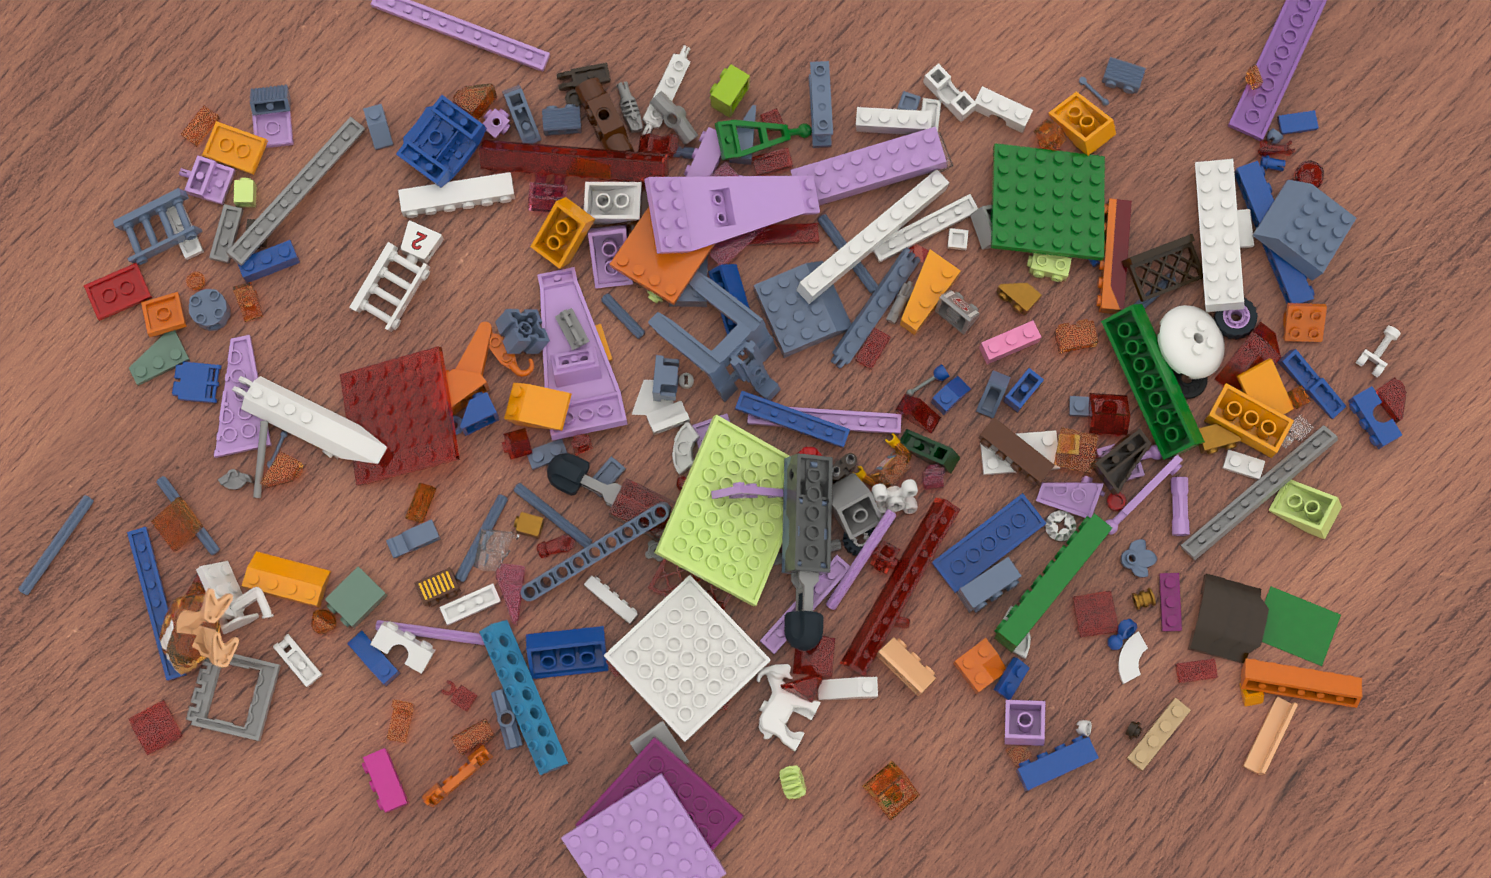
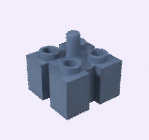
M506 309L495 321L500 335L505 337L503 344L507 354H520L522 351L526 352V354H539L550 342L545 328L540 327L542 320L537 309H525L522 313H520L519 309Z

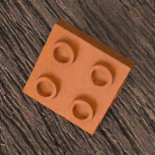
M1287 303V310L1283 314L1284 341L1322 342L1327 310L1326 304Z

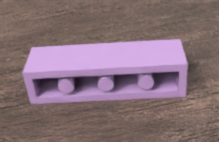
M708 127L706 132H702L699 139L701 145L699 149L695 148L692 154L694 159L692 165H688L684 172L686 177L713 176V173H715L721 160V152L715 129Z

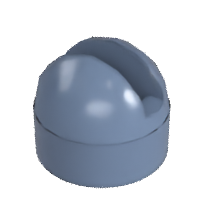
M1274 128L1267 134V141L1272 139L1271 144L1273 145L1278 144L1284 138Z

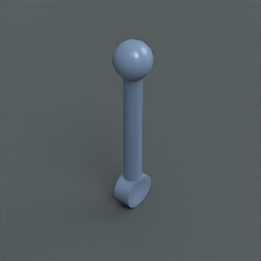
M1081 77L1079 79V83L1081 85H1085L1095 96H1097L1102 101V104L1104 106H1107L1109 104V100L1104 99L1094 88H1092L1086 82L1087 80L1085 77Z
M286 431L280 433L281 438L272 459L267 462V466L271 469L275 467L274 461L284 438L288 436Z

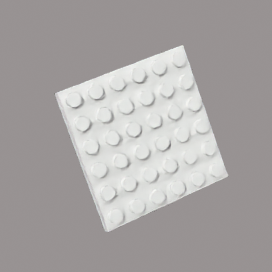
M691 575L604 655L684 742L771 661Z

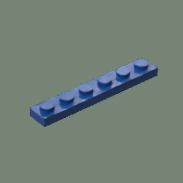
M741 391L735 407L737 411L844 448L850 429L745 391Z

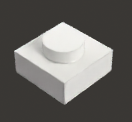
M950 228L947 249L966 250L968 230Z

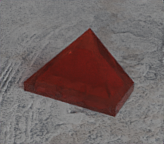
M809 675L781 684V689L809 702H813L823 677L822 675Z

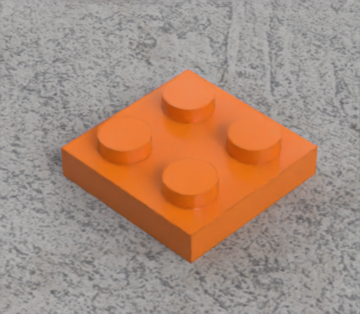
M178 292L141 302L149 337L187 327Z

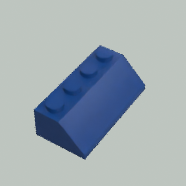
M604 626L526 634V650L532 679L609 671L608 660L604 657L607 653Z

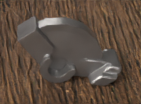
M235 469L229 470L226 475L218 479L221 485L232 490L242 488L247 482L254 483L251 475L240 473Z

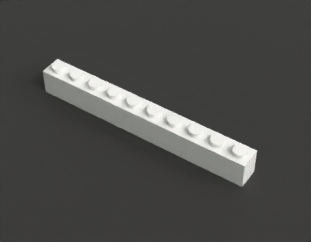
M936 169L799 283L796 291L810 304L944 193L949 185V181Z

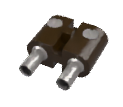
M847 453L840 461L837 460L832 468V483H836L845 476L847 477L857 467L856 455Z

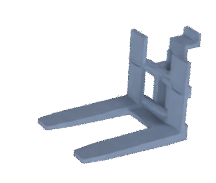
M696 272L689 285L737 326L710 351L674 321L659 312L648 321L649 325L664 340L708 375L724 402L737 391L738 388L734 382L738 379H741L743 382H750L757 393L771 401L781 389L769 377L763 365V362L777 349L773 337L766 328L765 322L712 279L700 272ZM745 350V352L748 355V358L742 361L738 356H743L745 354ZM729 364H731L734 369L731 375L726 369V367Z

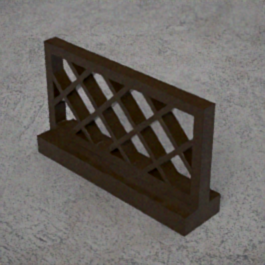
M1193 234L1121 261L1123 267H1127L1141 302L1203 278V269L1192 243L1195 241ZM1186 248H1188L1190 253L1189 260L1181 256ZM1168 255L1176 258L1173 266L1166 263ZM1153 261L1161 264L1158 272L1150 268ZM1179 261L1187 264L1185 272L1177 268ZM1164 266L1172 270L1169 278L1162 275ZM1191 266L1196 268L1197 277L1188 274ZM1140 267L1145 270L1142 278L1137 276L1134 268ZM1148 272L1156 276L1154 284L1146 280ZM1175 272L1183 276L1181 283L1173 280ZM1160 278L1167 281L1165 289L1157 286ZM1144 284L1152 288L1148 296H1145L1143 292Z

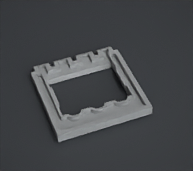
M237 654L233 655L230 665L260 670L246 723L242 727L234 725V723L207 718L221 667L212 664L209 658L202 660L201 665L207 666V670L202 668L199 670L196 684H200L202 687L194 688L191 703L197 705L196 708L189 706L186 720L192 721L191 725L261 741L281 665Z

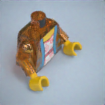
M891 433L893 436L891 441L887 439L885 441L895 450L870 474H866L862 466L857 467L860 471L855 473L857 477L871 487L876 484H884L886 488L891 487L911 468L908 464L912 458L911 452L900 443V439L894 433Z

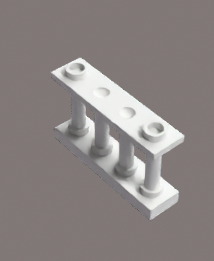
M388 242L349 308L358 313L361 310L368 311L388 323L385 329L392 332L393 329L396 330L401 323L400 318L421 282L428 278L430 266L423 263L420 268L398 255V248ZM390 261H395L416 273L417 275L413 282L410 284L388 271L387 267ZM385 277L407 290L402 300L379 288L377 283L380 278ZM371 294H376L397 306L392 317L369 304L368 299Z

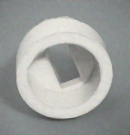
M689 373L681 374L679 385L684 389L691 388L694 384L693 376ZM684 376H688V385L684 384Z
M1079 721L1076 724L1079 725L1076 729L1077 733L1088 737L1092 729L1091 721Z

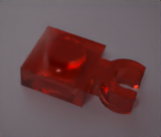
M447 680V683L451 685V690L445 691L441 689V692L446 696L452 695L453 697L450 701L468 712L478 695L462 685L457 689L452 681Z

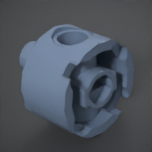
M203 289L192 295L189 299V314L199 327L207 331H216L227 324L226 322L231 315L230 306L224 296L217 290Z

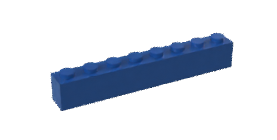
M1258 161L1236 168L1234 176L1247 209H1250L1254 226L1257 229L1274 199L1271 194V185L1269 182H1266L1264 177V168L1262 165H1259ZM1262 243L1286 304H1309L1314 299L1313 296L1315 294L1312 286L1308 285L1307 277Z

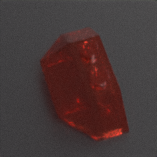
M1260 322L1214 380L1223 387L1227 383L1239 390L1242 387L1237 378L1238 375L1269 358L1273 360L1275 365L1281 358L1276 333Z

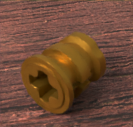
M1150 587L1147 588L1146 592L1142 590L1139 591V594L1132 593V600L1136 610H1140V607L1147 608L1150 604L1156 606L1155 597Z

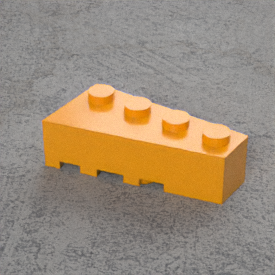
M931 249L928 252L900 321V325L913 335L917 334L936 308L939 297L951 288L961 272Z

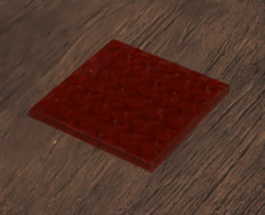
M433 347L340 374L346 419L362 426L387 447L378 464L353 461L357 486L460 460L442 347Z

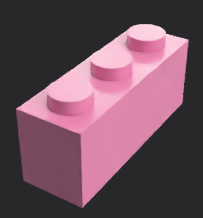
M1030 321L982 342L979 349L988 365L1038 343L1041 335L1034 321Z

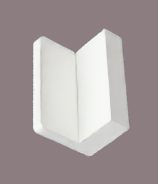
M682 401L646 414L654 435L681 426L687 421L690 422Z

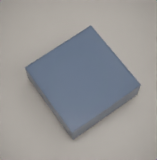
M903 91L897 109L917 110L921 97Z

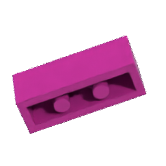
M383 748L363 757L364 763H362L365 773L370 774L372 780L369 783L372 791L377 792L379 796L377 804L380 810L389 813L408 805V799L388 750Z

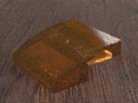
M1061 427L1054 465L1091 474L1092 467L1090 463L1094 461L1098 436Z

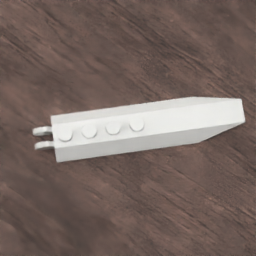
M242 376L239 377L238 381L250 387L247 392L235 386L232 389L233 392L244 397L242 410L264 421H268V423L341 459L378 464L387 449L383 443L359 424L261 376L253 382Z

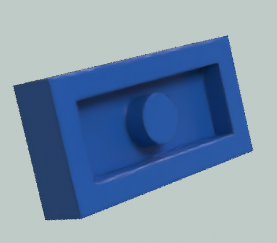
M1013 657L993 690L1003 698L1011 700L1030 667L1020 659Z

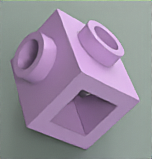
M501 108L499 111L497 109L493 111L490 109L483 117L485 119L483 124L487 128L486 131L495 138L500 133L504 135L510 128L508 124L510 122L508 119L509 114ZM496 118L500 120V124L497 126L494 124Z

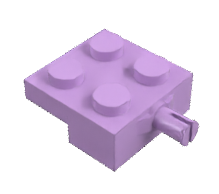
M197 155L192 171L181 168L179 176L189 178L185 187L188 195L223 205L236 170Z

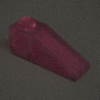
M501 563L500 568L496 570V579L499 580L498 583L512 623L518 626L522 599L521 589L524 584L526 568L521 565Z

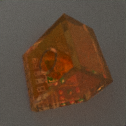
M492 83L464 86L462 90L459 89L454 94L453 103L479 120L497 98L495 87Z
M893 761L888 763L862 786L890 821L920 796L906 774Z

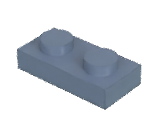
M562 439L526 451L532 470L548 465L559 454L567 453Z

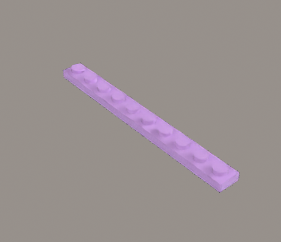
M372 0L371 7L542 72L550 57V53L411 0Z

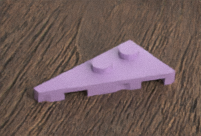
M744 482L733 483V487L711 491L712 499L729 496V499L758 498V495L768 496V498L784 497L783 489L757 487L755 483L745 485Z

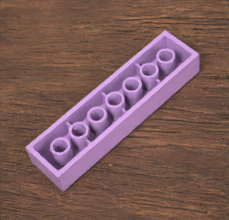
M935 126L790 171L792 176H814L820 206L934 172L936 169L947 168V162Z

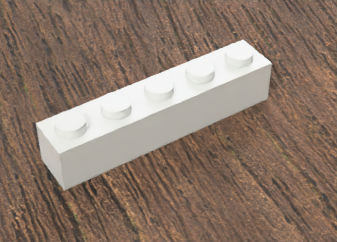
M591 576L584 586L631 625L638 617V611L633 607L627 606L628 603L624 599L620 600L618 598L619 595L616 592L612 593L609 590L610 587L606 584H601V580L597 576Z

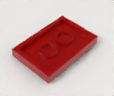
M137 263L83 285L99 321L152 298Z

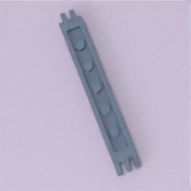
M908 247L903 249L833 350L834 356L831 362L836 364L839 369L844 364L848 365L920 262L921 259L918 256L915 257V254L910 252Z

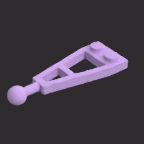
M1178 455L1113 519L1105 521L1112 527L1109 535L1117 532L1118 524L1169 473L1173 476L1182 467L1179 464L1182 459Z

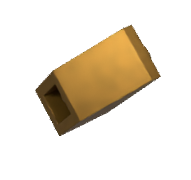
M1028 283L1000 284L996 291L1001 300L1004 302L1008 301L1013 305L1012 308L1018 314L1022 313L1024 316L1042 296Z
M1218 424L1199 428L1205 443L1199 445L1201 454L1207 453V455L1218 453V449L1221 448L1226 450L1234 449L1237 447L1236 444L1241 441L1238 435Z

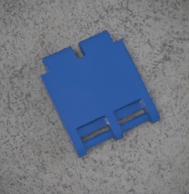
M184 361L183 365H176L174 378L179 379L180 382L174 381L172 395L178 396V399L182 401L216 404V390L219 387L218 376L222 366Z

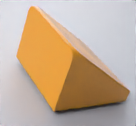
M1241 683L1239 684L1244 706H1252L1264 702L1263 692L1241 689Z

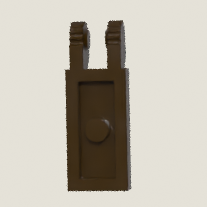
M607 63L570 69L571 71L561 72L556 75L558 80L571 77L573 82L560 84V91L575 89L580 83L591 78H599L601 84L611 82Z

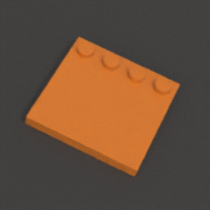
M648 207L609 265L629 279L675 305L715 244L689 253L657 254L650 209Z

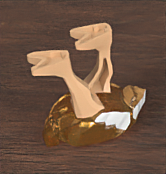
M193 582L189 589V594L177 597L171 602L163 621L159 639L164 654L171 662L174 670L180 675L190 672L197 667V663L202 662L206 658H209L212 664L219 667H227L238 646L239 639L234 637L226 643L222 642L219 618L233 600L232 594L228 593L216 599L213 589L208 588L205 591L202 583Z

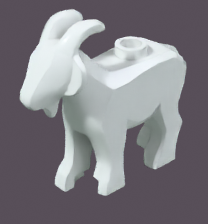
M789 664L765 667L757 673L756 680L759 683L761 677L767 675L772 694L769 701L764 700L759 709L762 712L759 718V729L764 734V739H769L772 735H776L783 744L796 751L805 733L790 731L786 723L792 712H797L812 720L821 702L808 701L801 698L783 681L785 677L793 679L790 675L791 666Z

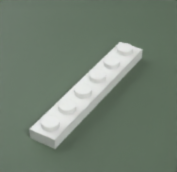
M969 194L895 232L873 252L880 263L902 252L906 247L909 248L970 217V214L978 210V207Z

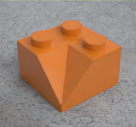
M987 638L953 662L954 666L976 694L1002 676L1006 670L999 654Z

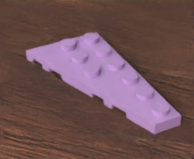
M250 335L230 339L227 373L225 374V387L222 395L214 458L258 449L260 422L264 420L242 410L244 397L232 391L234 386L241 388L245 392L249 390L250 387L238 381L240 376L252 382L259 377ZM269 428L267 431L266 447L272 446Z

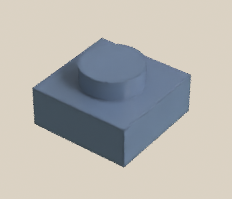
M1070 396L1069 416L1088 417L1089 397Z

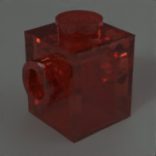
M526 428L503 434L505 439L502 442L504 453L509 454L510 460L533 454Z

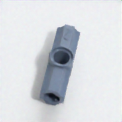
M504 689L492 692L491 696L506 750L523 746L517 721ZM505 714L512 716V721L509 724L502 723V717Z

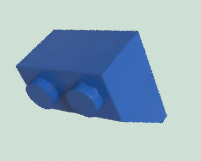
M479 392L472 396L473 399L469 400L460 424L465 436L500 420L487 392Z

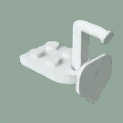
M228 561L204 565L196 569L205 591L208 588L213 589L216 599L228 593L233 595V600L228 609L218 619L223 634L243 627L259 618L258 613L246 616L243 614L245 608L256 600L261 608L262 618L274 616L261 588L254 587L242 594Z

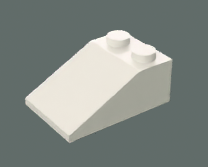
M585 182L584 211L595 218L593 224H613L640 220L642 182Z

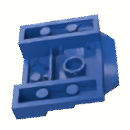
M441 95L433 106L426 107L414 126L403 137V145L396 155L441 188L468 162L480 144L487 128L459 106Z

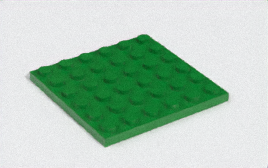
M995 143L993 146L991 248L1102 261L1104 259L1105 156L1091 154L1087 156L1082 153Z

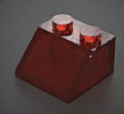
M1089 393V433L1097 435L1113 434L1115 436L1128 435L1131 416L1127 395Z

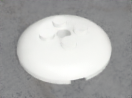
M1188 305L1175 307L1163 316L1160 321L1158 344L1161 354L1168 365L1178 374L1182 373L1191 379H1202L1213 374L1220 367L1225 354L1224 337L1216 321L1204 310Z

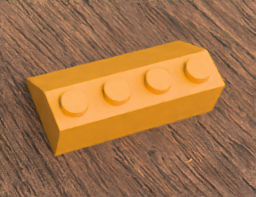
M1227 383L1204 420L1210 425L1218 424L1241 438V442L1270 458L1278 452L1294 422L1291 418Z
M256 551L247 566L242 587L248 590L259 587L264 594L320 608L331 571Z

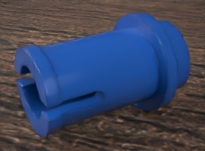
M1266 155V157L1262 156L1260 166L1262 165L1264 170L1272 169L1283 172L1284 168L1282 166L1285 167V160L1269 158V155Z

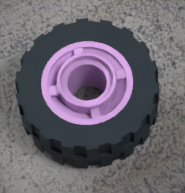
M1244 297L1245 309L1215 312L1214 319L1224 337L1239 340L1247 335L1249 336L1252 330H1254L1258 313H1256V307L1247 298ZM1236 314L1240 316L1241 320L1234 321L1231 316Z

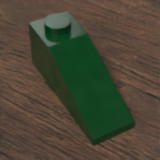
M906 429L900 439V445L906 451L952 474L960 460V456L953 448Z

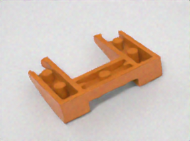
M482 744L467 757L470 764L467 762L458 769L459 773L453 777L451 775L445 779L443 787L436 783L422 795L426 805L432 808L488 762L493 755Z

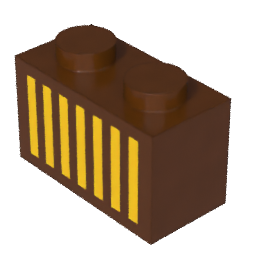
M450 567L414 583L424 606L429 605V607L439 604V600L443 598H454L458 595L457 592L461 591Z

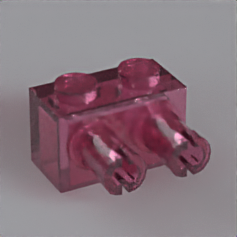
M536 172L535 183L530 182L528 211L550 212L556 201L564 197L568 198V185H565L566 175L561 173L559 179V173L554 174V183L546 184L547 174L542 172V177H540V172Z

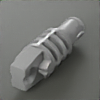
M620 82L616 87L620 94V106L625 122L631 133L642 131L641 115L636 99L631 96L628 82H623L624 85Z

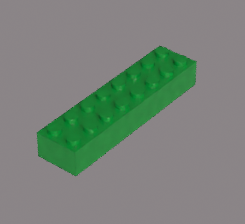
M1143 304L1130 305L1101 321L1163 460L1174 458L1176 455H1180L1205 443L1172 368L1161 354L1158 337Z
M1095 513L1091 518L1087 516L1078 527L1079 532L1075 530L1066 542L1068 546L1063 545L1054 557L1056 561L1051 560L1042 572L1044 576L1039 575L1030 586L1032 590L1027 589L1018 601L1020 605L1015 604L1006 616L1009 619L1007 621L1003 619L994 632L997 634L994 639L1011 653H1013L1112 530V527Z

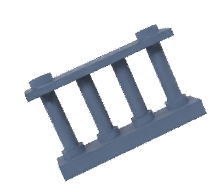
M829 61L810 62L809 93L813 148L831 147L833 121Z
M177 188L113 221L115 228L126 231L135 255L128 258L129 262L142 265L149 258L185 240L195 239L197 234L202 232L201 228L194 225L191 226L182 205L183 201L189 199L186 191ZM171 207L176 208L184 228L183 231L174 234L166 214L167 209ZM159 215L168 237L159 243L150 223L151 217ZM139 223L143 224L151 247L143 251L133 229Z

